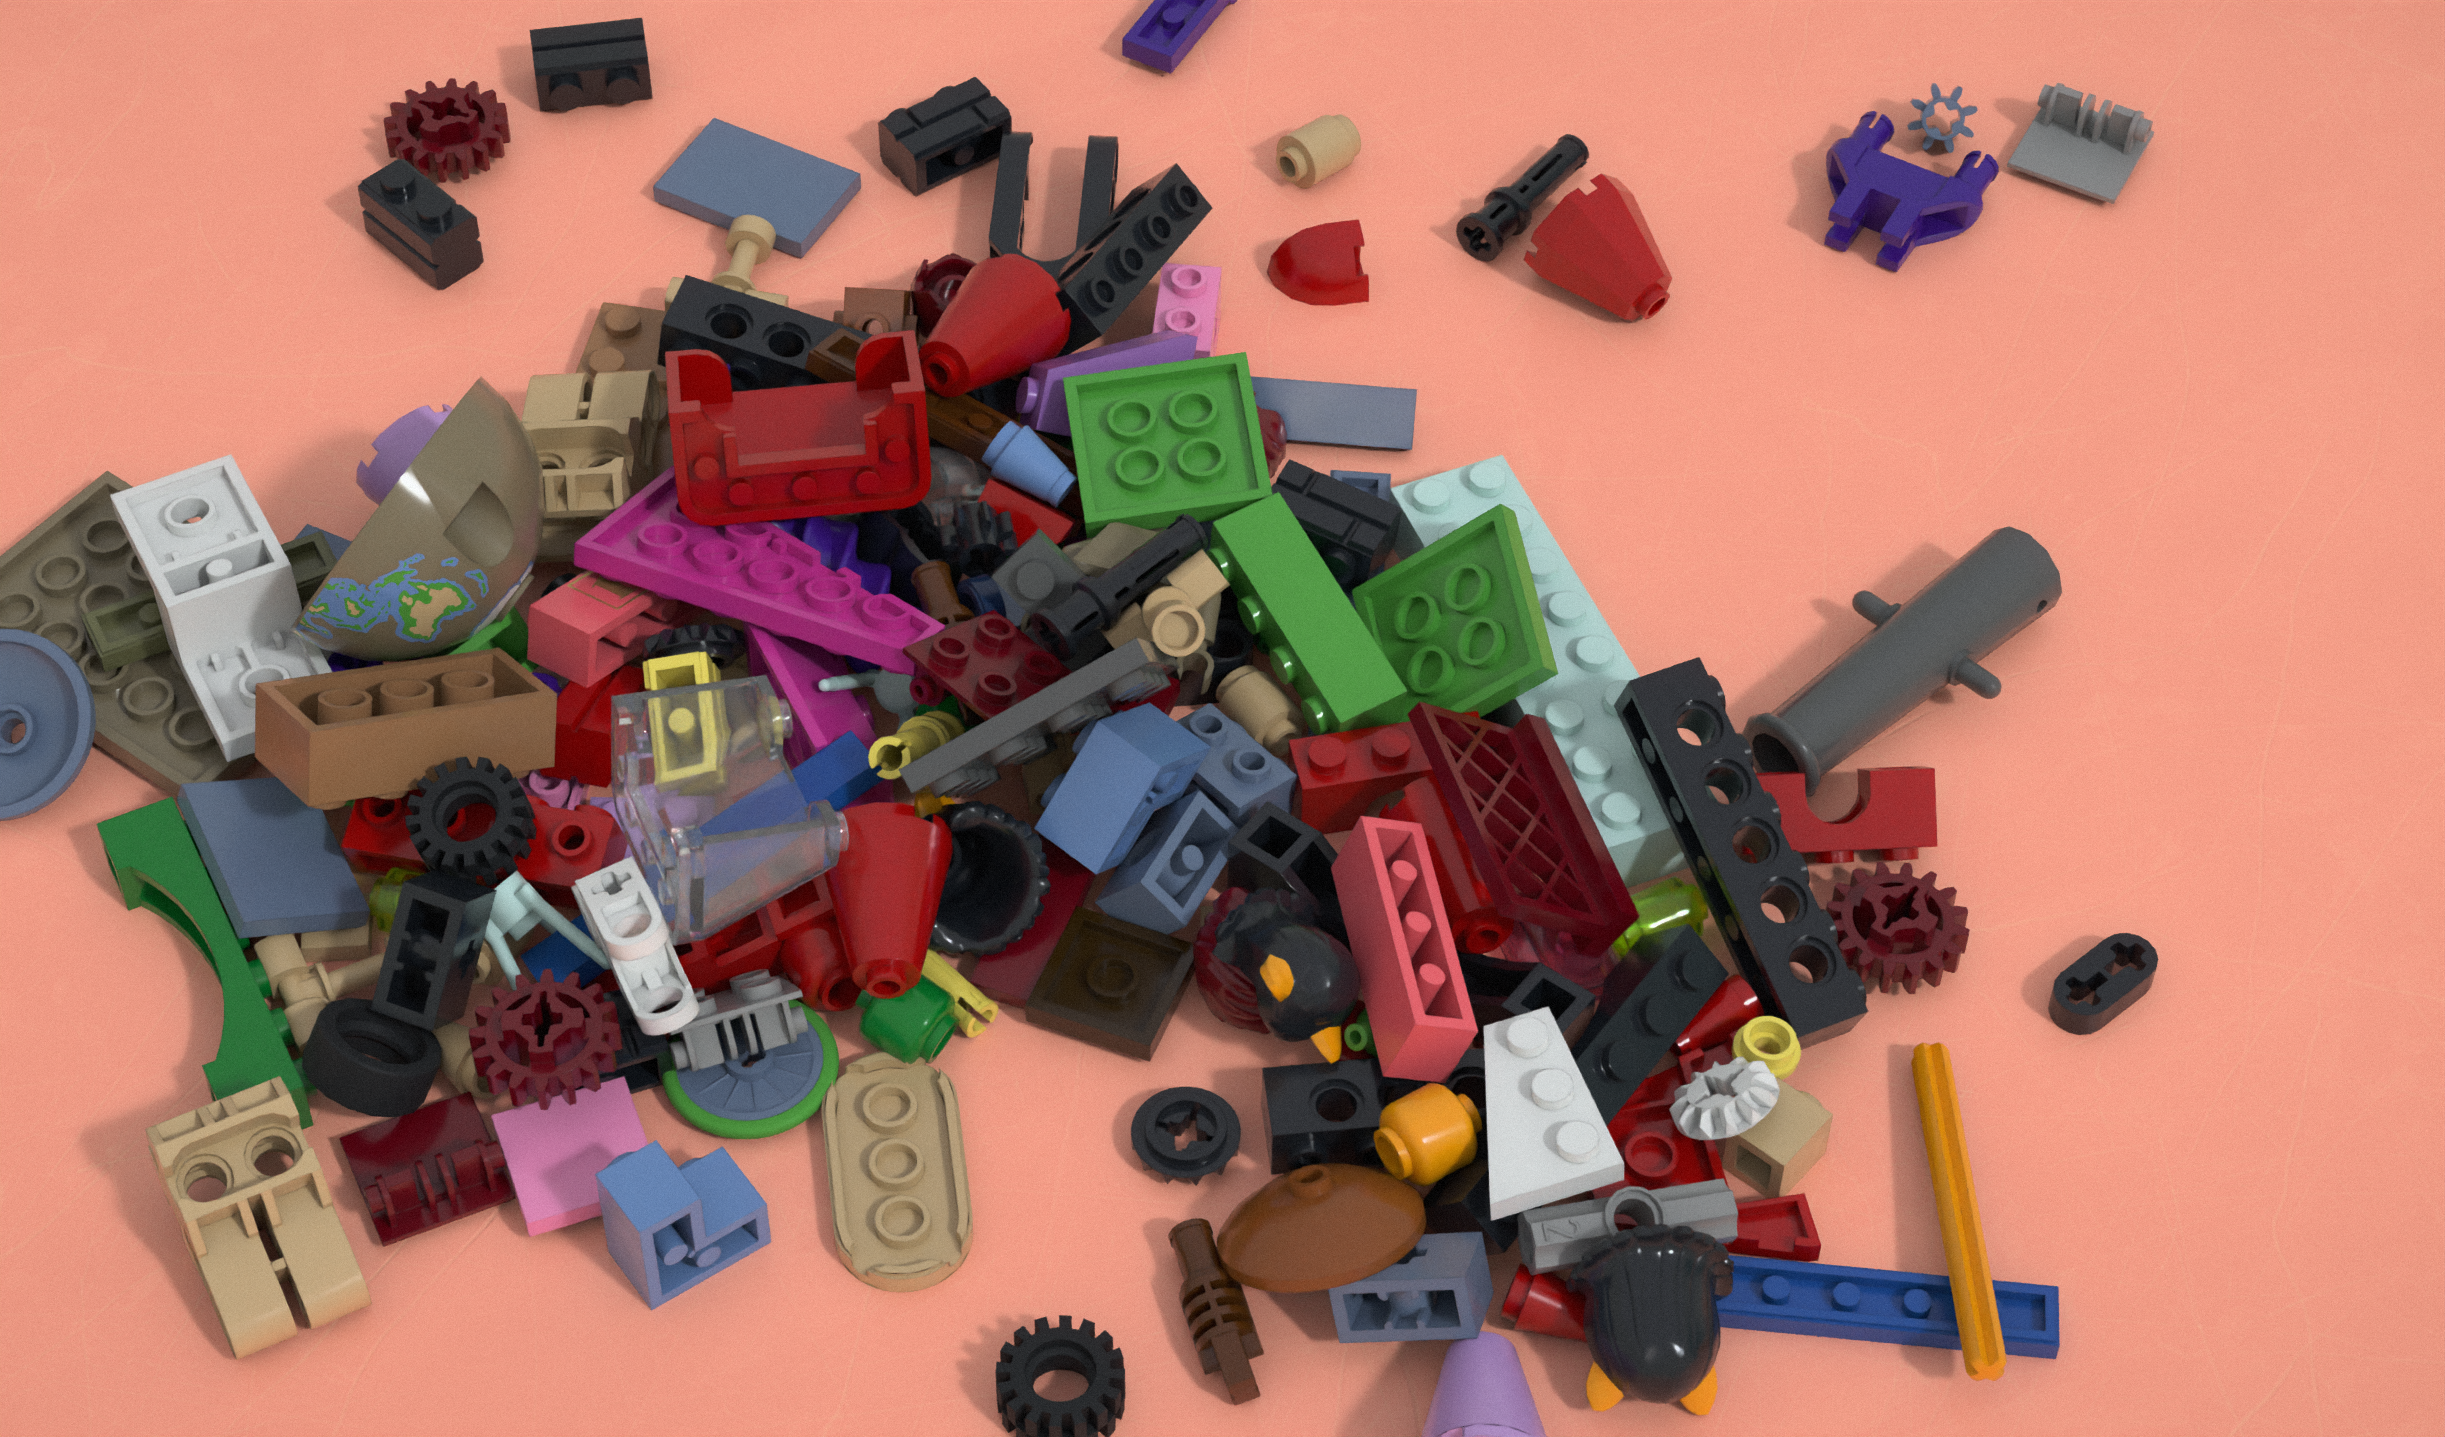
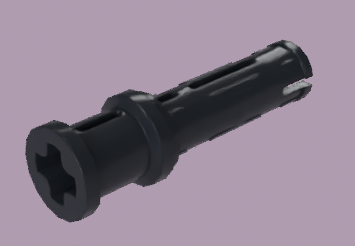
M1565 134L1509 187L1504 186L1493 189L1484 199V206L1478 212L1466 214L1457 223L1456 234L1463 249L1470 256L1480 261L1488 262L1494 260L1501 253L1504 242L1511 235L1522 234L1531 224L1532 212L1572 174L1587 163L1586 160L1589 158V152L1585 143L1572 134ZM1485 237L1487 242L1481 243V240Z
M1180 514L1174 522L1143 545L1134 549L1128 556L1098 578L1093 576L1080 578L1073 584L1072 593L1051 609L1044 607L1034 612L1031 616V626L1036 637L1050 654L1062 662L1069 661L1076 655L1077 646L1099 629L1108 631L1113 628L1121 616V609L1151 586L1157 584L1163 577L1199 550H1204L1208 545L1205 531L1192 516Z

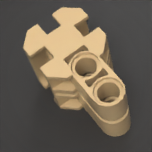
M655 371L598 372L595 376L594 385L588 373L543 374L530 377L521 423L531 436L543 470L545 495L542 542L534 563L574 561V543L655 479L652 458L660 414V391Z
M280 1076L145 1129L146 1137L150 1144L148 1145L149 1154L169 1206L173 1208L188 1253L199 1276L202 1278L236 1360L298 1335L293 1316L280 1286L281 1283L289 1281L303 1316L311 1330L372 1305L366 1282L333 1206V1200L321 1165L313 1147L309 1148L300 1126L299 1113L290 1092ZM274 1152L287 1154L292 1159L293 1164L289 1170L277 1176L264 1175L254 1166L260 1156ZM206 1177L216 1178L226 1186L225 1192L217 1200L198 1202L187 1194L188 1189L193 1183ZM265 1230L277 1251L279 1259L270 1262L259 1236L260 1231Z

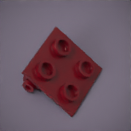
M995 610L906 646L902 651L906 657L918 665L914 680L909 685L910 694L915 702L936 706L941 704L946 697L953 694L985 721L1073 673L1058 658L1044 650L1015 627L1009 619L1003 617Z
M470 1091L418 1109L414 1113L399 1116L339 1138L383 1247L516 1199L503 1168L506 1164L497 1140H491Z

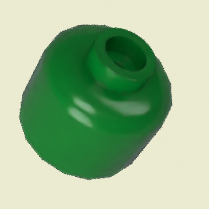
M921 974L917 985L906 990L899 997L890 999L876 998L867 991L862 990L855 1003L857 1007L864 1011L859 1022L860 1036L879 1051L886 1052L903 1063L912 1064L919 1057L924 1058L928 1064L932 1063L945 1048L960 1021L952 1015L955 1007L953 995L924 974Z

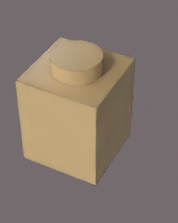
M1778 1077L1776 1080L1779 1084L1780 1092L1775 1106L1752 1128L1726 1139L1722 1162L1723 1169L1768 1199L1786 1196L1826 1153L1833 1114L1826 1110L1813 1095L1805 1091L1796 1090Z

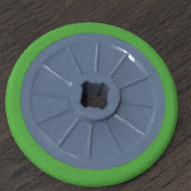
M795 999L789 1000L790 1008L801 1005L807 1020L808 1032L798 1034L797 1042L788 1043L764 1051L761 1047L753 1014H750L758 1047V1053L750 1055L743 1038L739 1019L730 1020L738 1051V1059L731 1061L725 1049L719 1024H716L715 1027L725 1062L691 1073L689 1067L676 1070L670 1053L672 1070L662 1075L665 1092L671 1104L680 1115L694 1126L711 1134L733 1139H759L783 1133L803 1123L822 1106L823 1096L830 1087L832 1080L833 1086L835 1085L839 1069V1052L831 1030L814 1010ZM679 1033L669 1037L668 1047L670 1043L680 1041ZM749 1062H756L752 1064V1067H744Z

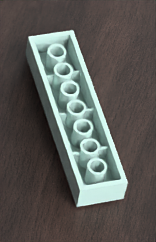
M1503 455L1390 488L1389 502L1403 508L1396 541L1393 546L1400 561L1499 504L1515 511L1558 675L1496 708L1492 712L1500 725L1511 728L1526 714L1546 720L1626 888L1690 868L1614 707L1615 702L1628 682L1639 678L1640 675ZM1705 786L1710 798L1718 802L1709 786Z

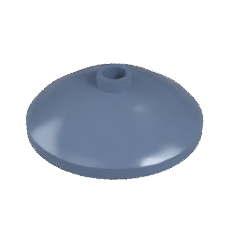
M0 629V821H9L28 816L45 808L71 786L87 761L96 725V711L91 687L76 661L64 649L40 635L18 629ZM24 723V737L19 742L13 743L11 740L13 729L17 725Z

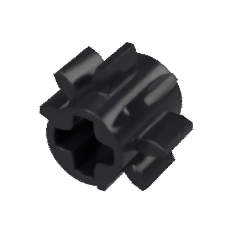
M987 501L969 503L961 508H954L952 526L944 525L938 529L941 549L944 550L946 563L949 565L950 570L960 567L961 571L970 578L981 574L991 577L993 572L1006 560V556L1012 555L1019 548L1011 513L1005 511L997 514L996 510L987 504Z

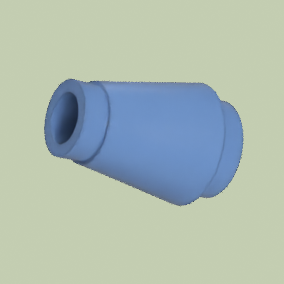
M1009 421L1000 430L982 457V461L992 468L991 476L1044 502L1047 501L1055 508L1063 502L1078 480V477L1069 471L1063 462L1028 425L1021 428L1013 421Z

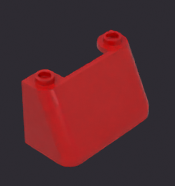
M914 330L880 333L865 340L856 352V381L732 392L731 376L727 364L719 355L709 350L692 349L665 352L668 414L677 498L681 511L689 520L699 525L719 526L903 509L914 506L924 499L928 493L932 474L926 396Z

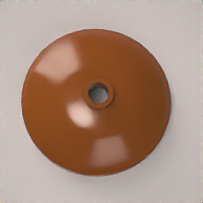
M1339 1163L1310 1165L1273 1179L1241 1201L1228 1216L1219 1231L1217 1250L1221 1265L1228 1275L1248 1287L1280 1293L1320 1291L1365 1279L1399 1261L1419 1242L1424 1233L1427 1219L1424 1203L1418 1191L1404 1180L1400 1181L1386 1171Z

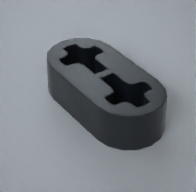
M2117 933L2104 939L2062 971L2055 979L2048 1006L2053 1022L2064 1031L2077 1035L2092 1034L2102 1029L2149 991L2158 964L2156 949L2146 939L2131 933ZM2114 963L2121 967L2126 966L2129 963H2132L2135 966H2137V970L2133 967L2127 966L2120 970L2114 976L2111 975ZM2095 992L2092 1005L2086 1001H2081L2076 1005L2069 1001L2070 997L2076 1001L2083 1000L2090 993Z

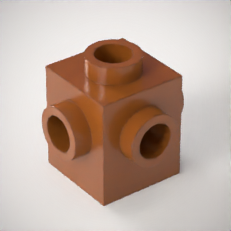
M845 287L844 311L835 310L833 322L869 333L870 325L875 320L881 323L883 333L914 330L918 348L920 322L919 315H910L911 291Z

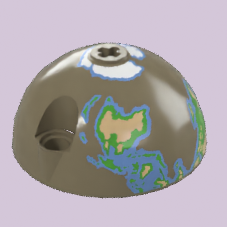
M482 376L473 384L375 510L292 625L290 632L321 649L364 661L399 662L435 654L469 640L494 620L501 623L534 579L530 572L541 546L545 515L543 470L532 438L508 401Z

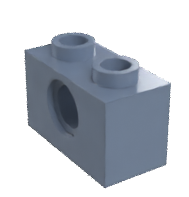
M1200 790L1155 810L1124 862L1118 865L1095 903L1108 916L1166 935L1186 927L1228 861V841L1240 829Z

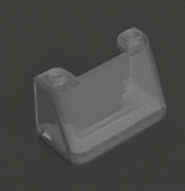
M766 675L611 696V782L615 811L639 870L661 910L673 945L700 942L835 867L839 861V853L848 850L849 833L843 812L841 810L834 811L829 801L825 799L811 801L808 806L783 756V739L792 736L791 711L786 699H777Z

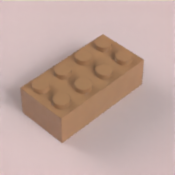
M501 648L256 683L255 758L308 807L323 810L337 809L343 807L348 800L372 796L380 799L402 798L408 794L409 790L419 789L416 784L423 776L432 783L436 782L439 779L434 770L436 766L445 763L450 773L457 770L455 758L466 756L473 768H476L478 757L488 758L495 769L501 763L509 769L513 778L519 779L527 776L530 770L554 767L557 693Z

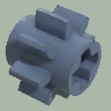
M1931 83L1930 91L1932 98L1925 103L1916 98L1911 99L1912 105L1921 112L1920 119L1911 121L1907 124L1908 130H1918L1921 128L1925 130L1927 135L1922 143L1923 149L1927 150L1936 139L1944 141L1945 148L1949 153H1952L1954 151L1952 138L1959 133L1966 137L1974 136L1972 130L1965 126L1964 122L1965 116L1973 115L1978 109L1974 105L1965 107L1959 105L1957 101L1961 97L1963 89L1959 85L1952 90L1950 96L1941 95L1936 83ZM1939 102H1944L1948 110L1957 109L1958 118L1950 121V131L1946 133H1941L1936 125L1927 126L1926 118L1934 115V105Z

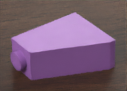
M1165 330L1034 363L1030 367L1029 377L1022 378L1017 390L1016 410L1018 413H1021L1019 423L1024 426L1028 425L1035 430L1071 437L1063 384L1064 377L1194 359L1198 337Z

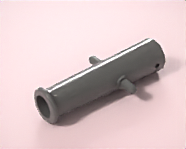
M2008 526L1992 531L1903 605L1899 603L1890 605L1866 590L1856 593L1852 600L1854 610L1875 624L1876 627L1774 711L1752 715L1748 718L1742 735L1750 745L1754 760L1753 766L1756 772L1795 771L1804 773L1806 798L1814 795L1824 774L1946 685L1957 686L1961 683L1985 699L1997 697L2002 688L2000 680L1977 663L2056 606L2062 594L2060 572L2048 551L2030 534Z

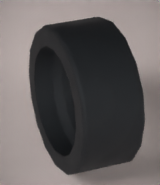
M347 998L330 1002L319 1012L303 1051L302 1068L310 1083L327 1098L347 1109L370 1116L395 1118L414 1113L425 1102L441 1064L442 1048L434 1033L370 1010L373 1001L370 999ZM366 1055L373 1056V1057H375V1058H377V1059H379V1060L370 1058V1057H368V1056H366Z

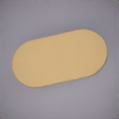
M882 1051L862 1056L845 1067V1074L837 1079L834 1086L832 1080L822 1099V1122L835 1246L845 1268L866 1285L889 1292L920 1291L939 1284L957 1271L968 1256L973 1241L972 1206L957 1091L952 1080L940 1068L938 1072L933 1067L926 1065V1060L922 1057H919L916 1062L909 1064L907 1062L903 1063Z

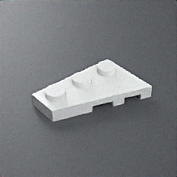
M1549 1006L1483 1026L1491 1221L1624 1180V1162Z

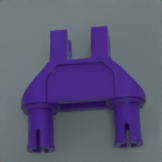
M1869 111L1862 115L1849 138L1835 141L1827 151L1826 170L1835 203L1830 209L1828 220L1834 222V224L1825 236L1824 245L1846 252L1864 227L1881 233L1880 240L1886 242L1877 255L1876 265L1897 273L1915 247L1955 237L1966 231L1977 221L1983 211L1981 196L1997 177L1999 166L1991 155L1986 154L1978 168H1975L1974 166L1981 157L1982 151H1971L1965 156L1962 165L1954 177L1950 176L1948 178L1882 153L1880 151L1894 134V126L1891 120L1882 114L1875 126L1869 128L1877 115L1876 111Z

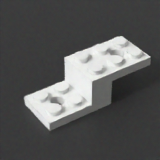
M230 454L110 495L115 514L153 588L169 647L227 762L255 753L254 693H256V683L332 672L318 646L290 632L292 625L302 612L291 564L233 456ZM191 518H201V520L194 523L182 524V522Z

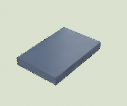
M713 118L654 184L653 192L654 201L727 230L730 229L733 220L741 215L759 216L768 221L775 229L776 240L774 248L803 258L861 189V175L853 170Z
M277 777L181 784L177 803L238 938L359 928L366 925L370 909L322 809L308 807Z

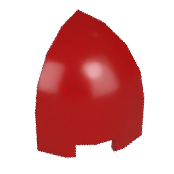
M1360 220L1324 223L1302 229L1284 240L1271 255L1267 274L1275 288L1289 298L1309 305L1337 306L1369 302L1368 274L1363 273L1360 262L1361 247L1365 246Z
M988 479L978 500L979 503L987 501V504L992 506L997 514L1005 511L1011 513L1018 547L1039 528L1058 545L1069 536L1077 523L1072 516L1060 508H1055L1047 501L1044 502L1002 480Z

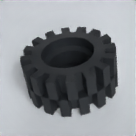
M467 756L455 758L456 771L449 773L445 763H442L434 768L439 778L436 782L432 783L423 776L416 784L423 796L421 798L410 795L407 806L412 815L405 816L406 827L411 834L409 836L430 871L436 869L476 883V876L482 875L487 886L499 882L494 872L497 869L503 867L509 876L518 870L513 859L515 855L525 860L528 858L532 849L526 839H536L537 828L532 820L536 817L516 777L513 778L509 769L499 763L495 769L490 759L478 757L476 768H473ZM485 803L495 810V823L481 837L471 841L459 842L448 836V822L460 809L471 804Z
M1059 1315V1327L1049 1328L1046 1316L1035 1320V1334L1031 1335L1023 1325L1014 1332V1345L1007 1341L1004 1343L1000 1350L1001 1362L996 1361L995 1374L998 1413H1002V1424L1008 1433L1016 1429V1437H1098L1099 1431L1105 1437H1110L1116 1430V1418L1121 1420L1125 1410L1124 1357L1120 1347L1113 1349V1337L1106 1330L1095 1338L1094 1322L1083 1319L1079 1330L1073 1329L1072 1316ZM1054 1370L1074 1371L1084 1376L1089 1384L1083 1395L1068 1401H1051L1042 1398L1036 1394L1033 1385L1039 1376Z

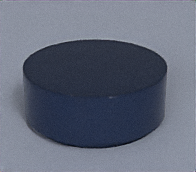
M981 574L959 582L956 592L960 604L969 608L975 617L995 610L1007 618L1002 594L990 576Z

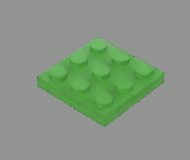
M1246 352L1063 378L1087 538L1095 537L1109 523L1114 522L1150 530L1167 527L1180 514H1184V516L1189 514L1198 523L1219 520L1273 495Z
M1502 504L1493 507L1352 590L1359 617L1407 689L1402 720L1397 723L1410 721L1408 713L1419 701L1459 713L1478 711L1479 717H1482L1558 675L1515 511Z

